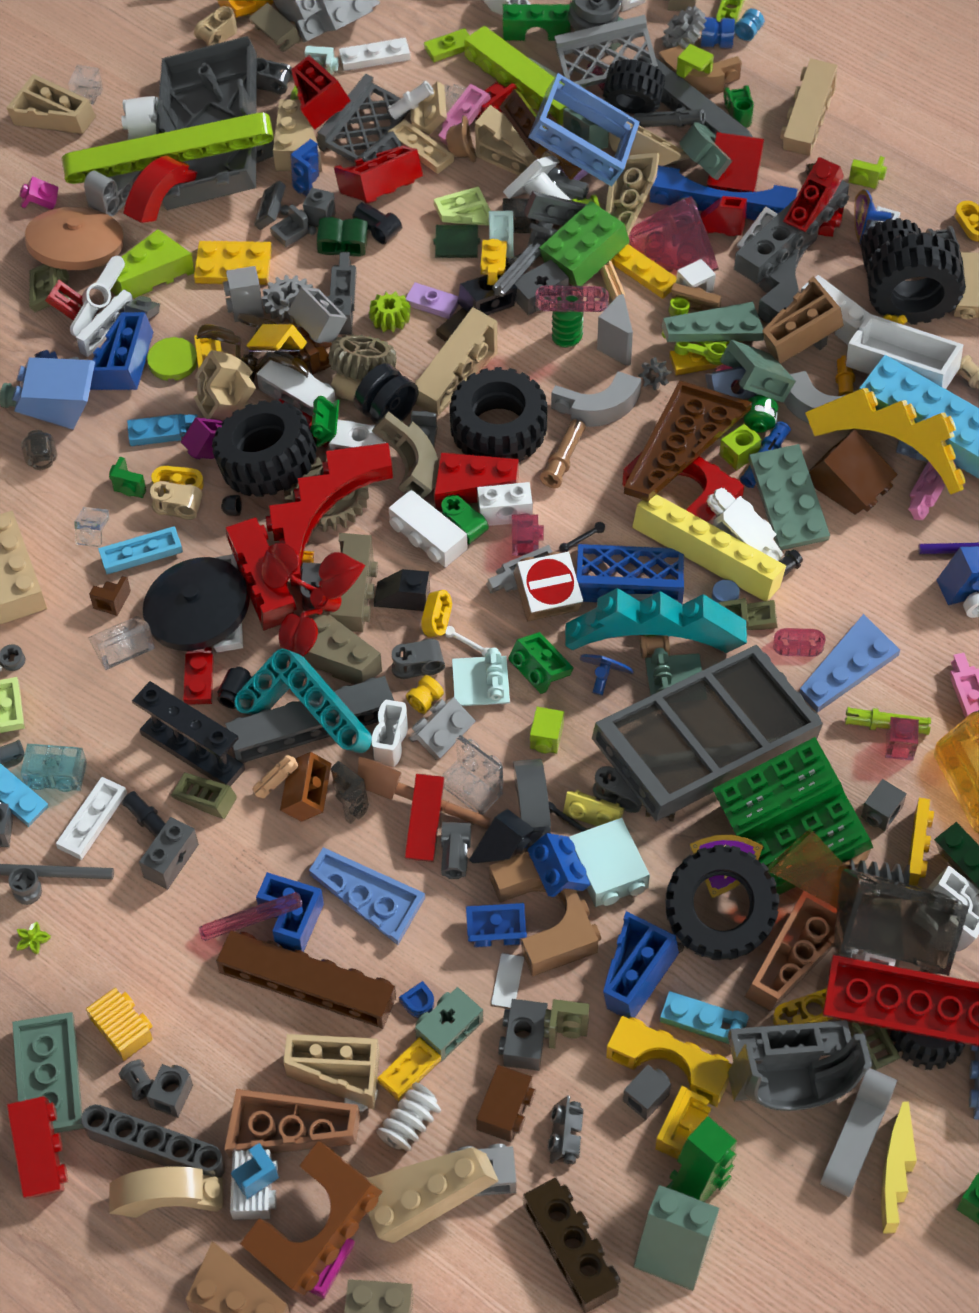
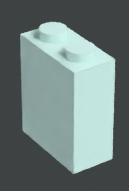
M623 818L569 836L575 845V851L580 862L586 869V875L591 884L587 890L595 907L603 904L605 906L612 905L622 897L628 895L636 896L649 888L650 874Z

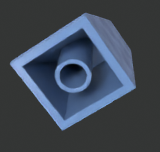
M29 357L25 367L20 366L16 380L20 381V386L15 387L12 400L16 401L14 412L74 430L88 402L95 361Z

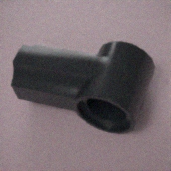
M361 202L356 206L353 218L367 221L368 230L371 231L372 236L377 242L385 244L402 230V223L395 214L387 213L385 215L368 203Z

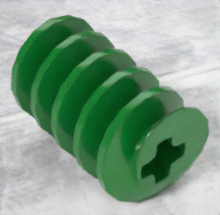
M563 293L557 296L556 303L552 307V341L560 347L567 348L575 346L582 340L584 303L576 294Z

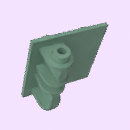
M657 648L654 650L652 657L645 658L650 696L702 671L699 653L668 656V653L663 648ZM705 688L672 704L707 701Z

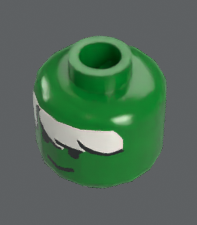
M760 394L749 398L748 401L752 402V407L744 415L743 421L745 425L757 433L773 429L777 421V402Z

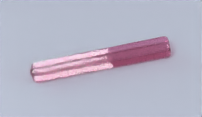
M294 892L203 924L198 930L201 939L207 941L227 934L230 930L236 931L296 910L303 903L299 893Z

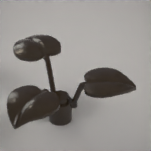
M240 313L238 315L240 322L256 327L255 333L262 324H277L271 320L259 318L251 314ZM204 324L198 330L197 339L210 338L236 345V357L253 371L249 377L252 382H254L256 373L262 369L268 359L288 366L308 378L307 365L299 357L280 351L268 352L258 364V359L253 356L254 352L249 351L248 355L244 354L243 358H241L240 344L242 339L236 336L233 331L214 324Z

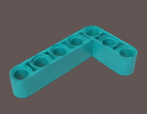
M282 648L274 652L235 697L236 709L240 713L251 716L258 714L262 710L271 709L290 688L342 749L361 754L371 747L372 736L370 732L308 661L293 651ZM307 678L306 684L303 686V681ZM323 696V702L319 706L320 698ZM340 715L339 722L336 724V718ZM356 734V741L354 744H352V739Z

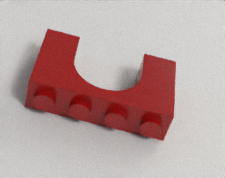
M641 453L623 469V486H625ZM700 456L678 475L695 480L704 491L686 511L713 526L717 515L711 510V507H708L709 505L706 502L710 494H714L716 489L722 487L735 499L739 496L743 498L744 485L738 479L730 477L721 471L717 465L709 463Z

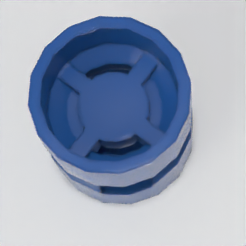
M704 17L707 21L703 24L705 29L702 30L701 47L711 48L718 44L720 48L733 49L735 19L722 18L720 22H717L716 18Z

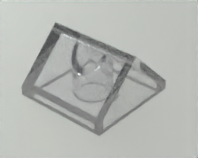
M139 616L88 637L105 670L155 649L150 627Z

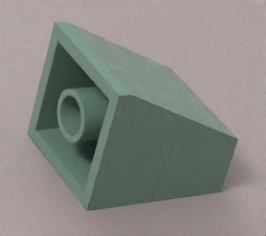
M659 1185L648 1212L634 1268L694 1291L715 1233L720 1208Z

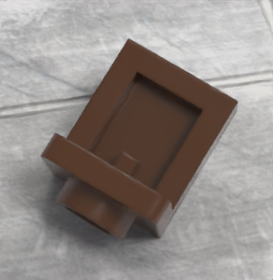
M308 335L303 336L307 343L302 350L297 351V354L306 363L310 373L313 375L331 367L328 359L329 354L323 346L316 348Z

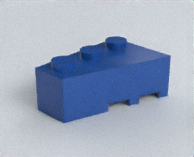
M625 911L624 924L621 934L618 936L617 949L614 959L611 961L603 994L608 1010L621 1017L624 1016L630 1019L637 1016L678 956L679 951L675 935Z

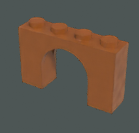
M319 1140L299 1167L320 1183L328 1193L330 1215L322 1231L308 1241L292 1242L272 1224L259 1218L240 1243L289 1288L304 1296L317 1285L319 1276L326 1266L336 1260L339 1255V1249L347 1239L357 1232L360 1221L366 1213L376 1207L379 1196L383 1192Z

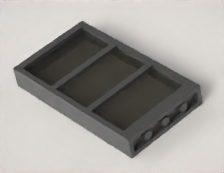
M756 644L596 722L592 740L657 822L713 793V788L814 737L817 739L823 722L820 716L807 705L803 696L791 686L786 676L775 667L770 657Z

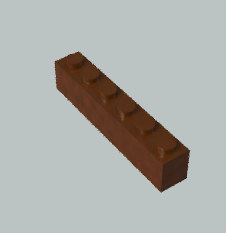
M230 930L216 960L220 974L384 1029L396 1000L395 986L384 978L378 977L374 979L365 976L364 973L357 969L349 968L347 970L338 967L330 960L322 959L320 961L311 958L301 950L290 951L284 949L274 941L264 942L247 932L237 933Z

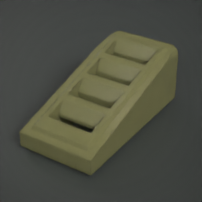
M185 772L171 794L172 798L222 819L226 818L237 799L231 786ZM191 784H194L190 793L186 794Z
M847 1021L851 1037L854 1034H863V1032L871 1028L874 1030L875 1034L866 1037L872 1062L871 1069L877 1070L900 1059L886 1028L866 1024L860 1027L858 1023ZM876 1039L881 1041L882 1044L870 1048L868 1044ZM886 1049L887 1055L879 1059L875 1058V1053Z

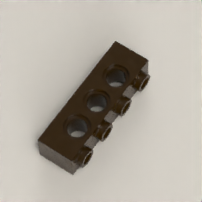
M555 1177L524 1193L523 1206L584 1313H587L618 1296V1284L621 1281L615 1268L612 1265L608 1267L602 1257L605 1253L598 1239H592L586 1230L589 1228L584 1214L581 1211L576 1212L571 1204L574 1200L566 1184L561 1186ZM559 1211L566 1217L561 1221H554L549 1215L552 1212ZM575 1238L581 1242V1245L578 1248H569L565 1245V1241ZM590 1265L597 1270V1273L593 1276H586L581 1273L580 1269L583 1266Z

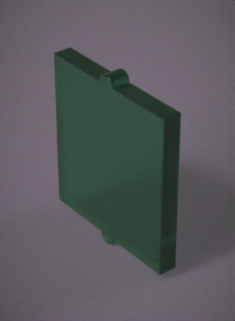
M436 225V238L433 239L435 258H478V245L480 244L478 225Z

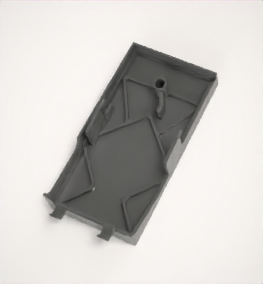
M248 36L162 58L156 134L256 113L257 53ZM256 147L184 161L189 165L190 169L197 172L196 180L174 185L166 193L162 203L166 210H171L255 189Z

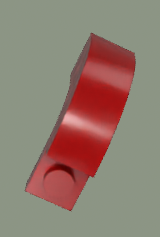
M162 156L154 160L140 173L127 197L123 214L140 223L157 221L159 209L166 193L176 184L195 181L197 172L190 169L187 163L177 161L169 156Z

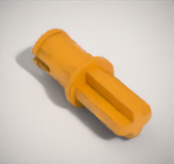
M842 355L841 358L837 359L835 381L838 384V396L854 392L853 383L856 377L852 368L846 366V355Z

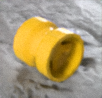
M424 675L418 682V686L412 688L405 696L412 708L421 714H425L432 707L431 703L438 701L444 695V690L435 679Z

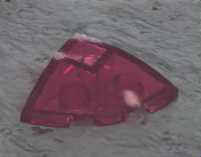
M692 196L647 217L635 225L628 236L631 247L669 272L679 270L700 259L713 272L719 270L709 237Z

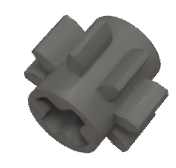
M654 357L650 361L651 365L647 362L641 365L645 370L638 377H643L645 381L644 387L653 385V389L657 390L660 386L659 382L664 386L669 383L666 376L672 373V371L667 370L665 366L667 361L657 363V358ZM654 370L655 373H659V377L656 378V375H652L651 371Z

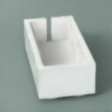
M868 314L860 329L856 331L848 343L846 366L870 374L883 356L887 355L946 389L960 368L963 344Z

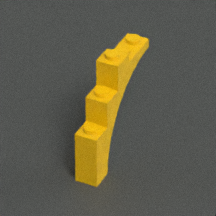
M862 388L805 412L814 436L846 429L871 430L893 436L912 446L931 463L943 479L950 495L964 490L962 485L966 483L961 469L956 470L953 462L956 459L954 450L950 444L946 445L945 442L955 437L953 431L956 430L952 417H947L945 412L915 423L914 419L917 418V415L911 403L908 404L906 400H902L876 410L875 406H878L876 396L873 391L869 392L868 388Z

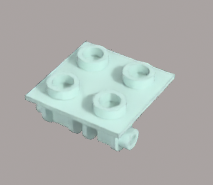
M489 648L485 657L452 659L454 698L462 706L510 704L507 656H501L497 648Z

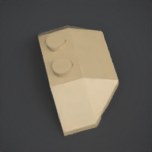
M627 121L626 123L631 125L630 128H632L633 124ZM638 126L629 155L658 153V165L665 167L689 158L682 148ZM609 132L611 148L616 152L620 138Z

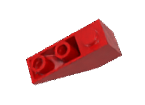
M818 157L783 222L806 232L833 198L843 180L844 174L841 166Z

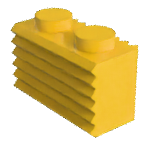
M114 987L85 1009L89 1019L123 1061H125L133 1053H136L153 1040L150 1032L153 1026L144 1013L138 1015L134 1011L133 1007H135V1004L126 992L120 994Z

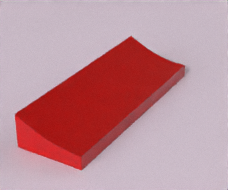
M833 955L830 961L822 1016L979 1046V983Z

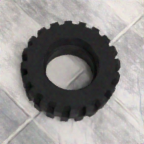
M914 232L907 233V236L901 237V235L894 237L893 241L885 242L881 245V249L878 248L874 252L867 265L871 305L883 316L887 314L906 316L907 322L910 325H916L917 322H924L925 324L931 322L932 319L944 317L946 312L950 313L955 309L965 293L966 285L961 252L948 239L944 240L942 236L937 234L931 236L929 233L922 232L915 235ZM915 277H927L916 281H906Z
M495 367L494 370L482 369L479 374L474 372L467 377V381L463 380L458 384L457 389L453 391L451 396L450 430L454 443L459 449L462 448V453L465 455L519 459V462L523 461L524 456L527 455L529 457L536 452V448L542 445L544 436H546L547 402L544 391L540 389V385L534 379L530 381V376L523 372L519 374L515 369L502 370V367ZM492 409H506L516 413L519 417L509 423L492 424L481 420L478 416Z
M265 400L258 401V404L252 405L251 403L245 405V408L242 410L237 409L230 418L226 417L222 421V427H218L212 442V452L226 484L236 492H241V494L247 496L254 494L256 497H264V494L276 495L278 491L283 489L286 491L294 483L298 484V478H302L304 474L307 475L311 470V465L315 462L317 451L315 441L303 413L293 405L286 402L282 404L278 400H272L271 402ZM272 445L271 447H269V448H267V449L258 451V450L261 449V448H264V447H266V446Z
M714 845L712 848L704 847L697 850L693 855H689L673 872L666 891V916L672 932L687 949H691L701 957H709L711 960H732L752 952L769 936L779 912L777 884L774 877H771L768 867L764 863L761 864L751 852L746 853L736 846L723 847V845ZM717 875H725L738 880L745 887L750 901L749 911L745 920L737 927L725 931L714 930L703 924L694 909V895L697 888L706 879Z

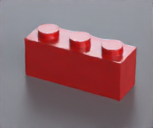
M42 1096L7 1104L23 1198L31 1199L65 1191L64 1183L68 1182V1174L65 1164H60L58 1152L63 1151L60 1134L54 1133L52 1121H57L54 1102L49 1103V1099Z

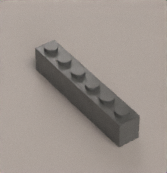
M385 676L369 678L362 683L352 686L346 685L334 691L364 726L378 722L379 708L385 700L394 701ZM323 696L320 698L319 706L323 702ZM292 701L285 706L265 709L258 714L238 717L231 722L225 723L226 729L238 735L239 739L232 746V751L235 759L241 763L331 737L301 701ZM340 715L336 718V724L339 722Z

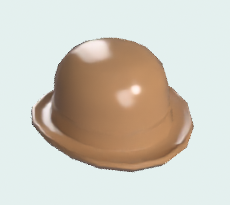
M463 115L461 123L453 125L448 129L446 133L447 147L449 152L455 157H469L471 162L475 163L476 153L471 138L468 118Z

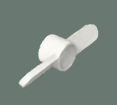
M113 256L97 282L83 292V306L70 326V332L73 336L77 337L79 332L91 323L97 311L110 302V290L125 266L122 257ZM91 289L101 291L104 296L102 305H96L90 300L89 291Z

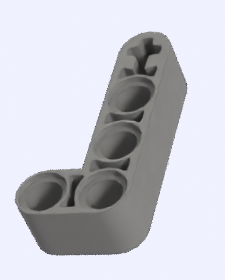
M95 170L91 171L84 181V189L89 207L111 217L114 216L126 204L129 192L143 170L113 177H106Z
M871 1068L867 1071L820 1185L850 1197L891 1100L897 1079Z

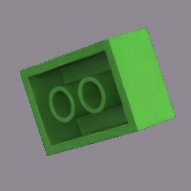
M590 201L539 249L544 263L552 259L569 277V283L579 289L630 241L625 223Z

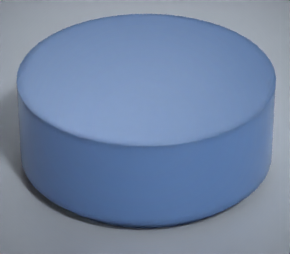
M720 580L713 587L712 598L717 603L739 599V587L731 580Z

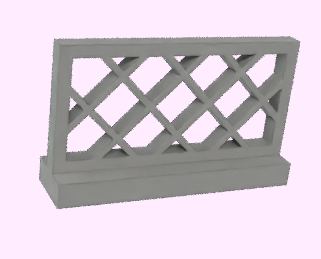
M645 15L555 36L556 51L564 77L570 80V76L574 71L584 75L581 80L574 82L582 88L606 81L610 65L600 61L605 53L615 57L612 63L624 59L631 60L623 56L626 49L630 48L637 52L633 60H638L641 55L650 58V64L658 69ZM644 36L645 42L642 47L631 43L634 38ZM620 43L623 47L617 53L609 49L610 45ZM597 48L601 52L594 58L586 54L589 49ZM574 53L578 55V58L574 63L565 60L564 55ZM583 58L592 62L588 70L578 66ZM597 65L606 70L600 76L592 74V71Z

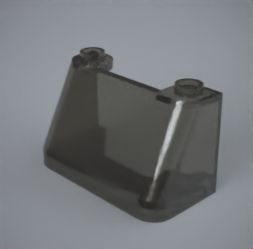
M843 869L839 881L834 946L839 949L838 954L855 959L857 954L863 955L866 952L913 963L920 968L919 971L949 976L969 907L955 898L935 890Z

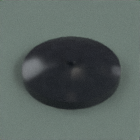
M212 557L188 559L170 567L152 583L143 602V618L151 635L160 644L180 651L204 649L223 641L239 627L248 611L250 602L249 589L241 572L225 560Z

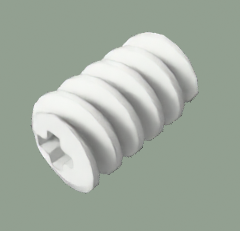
M413 1083V1090H408L405 1093L406 1100H400L398 1102V1109H393L390 1112L391 1119L387 1118L383 1121L384 1128L376 1130L379 1138L394 1149L400 1150L402 1148L410 1151L412 1148L407 1140L410 1139L415 1142L419 1140L414 1131L417 1129L425 1132L427 1129L422 1121L425 1120L430 1123L434 1121V1118L429 1113L430 1110L436 1113L441 1112L434 1094L420 1083Z

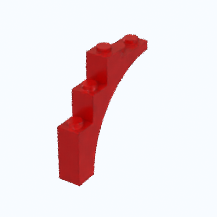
M389 443L326 451L327 461L322 462L324 475L298 478L299 488L294 489L296 502L269 505L270 516H265L267 532L273 531L274 541L289 545L298 553L300 566L293 573L296 578L301 580L304 550L313 529L322 516L337 501L354 490L374 482L393 478ZM290 580L291 587L300 586L299 584Z

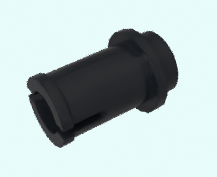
M794 549L791 551L787 550L784 553L785 556L779 560V562L786 565L783 577L794 568H800L803 562L800 553Z

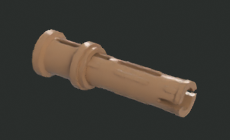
M575 419L570 422L556 453L550 455L548 466L540 475L541 482L547 487L559 488L563 482L562 477L571 466L570 458L586 428L582 421L579 420L576 428L577 420Z

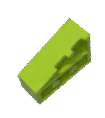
M157 229L122 256L125 266L110 291L118 296L125 290L131 293L132 299L153 291L152 287L164 282L170 284L174 282L173 278L185 273L188 276L194 274L192 254Z

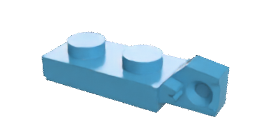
M174 414L127 420L130 446L179 441L181 437L185 436L195 417L198 418L197 414Z

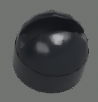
M239 495L226 496L222 500V511L226 515L239 516L242 511L241 497Z

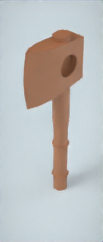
M359 757L356 779L359 780L360 788L392 800L394 794L413 800L414 788L399 782L402 772L380 762ZM442 800L441 811L444 814H450L468 821L472 825L476 824L488 829L491 818Z

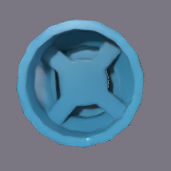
M747 9L742 18L735 24L734 30L736 35L745 41L752 40L757 31L764 25V16L756 9Z

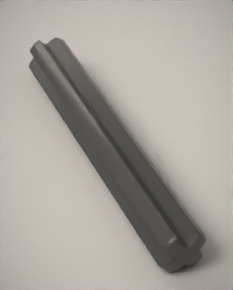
M535 238L493 285L492 289L495 291V296H504L541 254L539 247L545 242L543 238Z

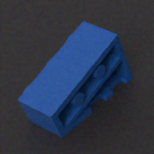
M124 312L116 319L105 335L106 341L101 348L97 347L93 352L94 358L91 361H95L90 390L138 389L154 333L145 312Z
M979 546L960 547L937 578V583L948 605L964 602L970 594L979 592Z

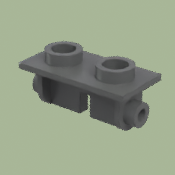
M568 1095L555 1104L551 1111L550 1119L553 1122V1131L548 1141L549 1163H554L562 1157L564 1158V1163L575 1164L576 1159L580 1157L581 1136L573 1135L571 1131H582L584 1109L581 1108L580 1102H570V1096Z

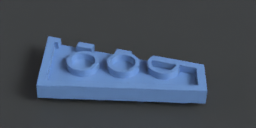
M863 614L803 684L799 693L818 713L898 657L900 649Z
M324 847L309 869L311 877L397 945H399L425 900V893Z

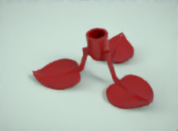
M275 543L268 547L264 555L262 577L265 583L272 588H282L290 579L312 591L310 601L315 609L302 612L300 617L295 614L287 615L279 629L281 649L293 651L304 657L312 649L318 636L316 622L307 616L313 614L321 615L323 610L327 612L337 611L341 606V596L356 582L365 565L344 553H331L324 558L319 567V576L322 580L318 583L320 587L316 588L293 575L300 566V558L296 550L289 545Z

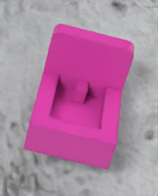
M32 176L28 184L24 183L19 193V197L22 198L20 207L26 208L29 201L52 210L56 205L59 187Z

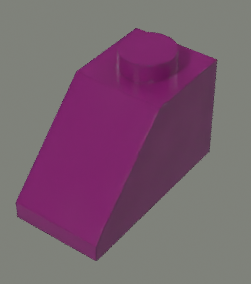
M195 417L181 441L188 449L187 452L190 456L199 460L201 458H215L212 452V442L218 427H222L223 420Z

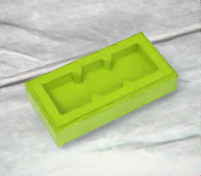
M463 28L424 42V49L433 62L463 53L465 51L464 39L469 36V33Z

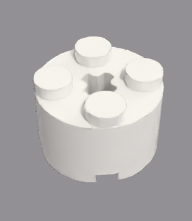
M157 96L123 100L125 115L121 116L123 129L128 130V140L156 134L159 102Z

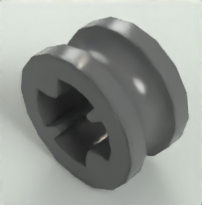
M7 645L0 650V662L3 668L8 671H16L24 666L26 658L18 645ZM15 654L14 661L9 662L10 655Z

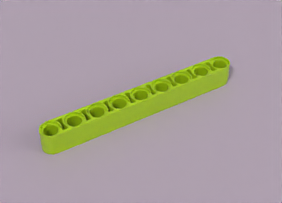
M255 113L69 152L62 156V165L65 181L69 184L84 183L87 175L94 170L106 177H113L144 170L151 162L162 156H169L177 161L184 162L265 145L272 142L274 136L270 116L266 113Z

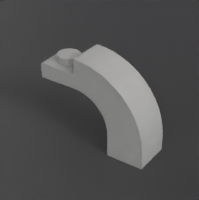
M618 371L611 385L604 391L596 394H581L555 385L551 393V409L557 410L560 413L570 414L571 421L577 420L576 425H578L579 420L587 427L613 423L627 415L635 406L641 393V378Z
M802 371L790 374L796 382L784 403L795 416L809 423L805 412L843 396H830L820 392L811 383L807 372Z

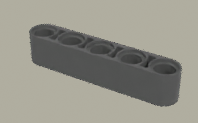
M90 1105L82 1113L81 1121L85 1132L95 1142L165 1167L203 1169V1175L220 1178L225 1172L222 1153L218 1147L102 1105ZM97 1119L104 1120L99 1127H91L93 1121ZM124 1129L132 1130L127 1137L118 1136ZM152 1139L160 1140L159 1144L155 1147L146 1146ZM180 1149L189 1150L184 1157L174 1156ZM208 1159L217 1160L216 1164L212 1167L206 1168L202 1166Z

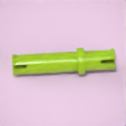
M847 707L845 714L847 716L845 718L846 725L867 726L870 730L882 728L929 735L931 728L929 727V724H931V718L879 712V709L876 708L863 710Z

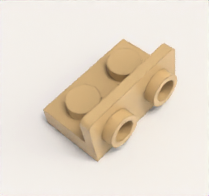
M438 81L432 86L434 93L418 103L417 108L414 110L410 109L412 126L428 135L447 119L445 87Z

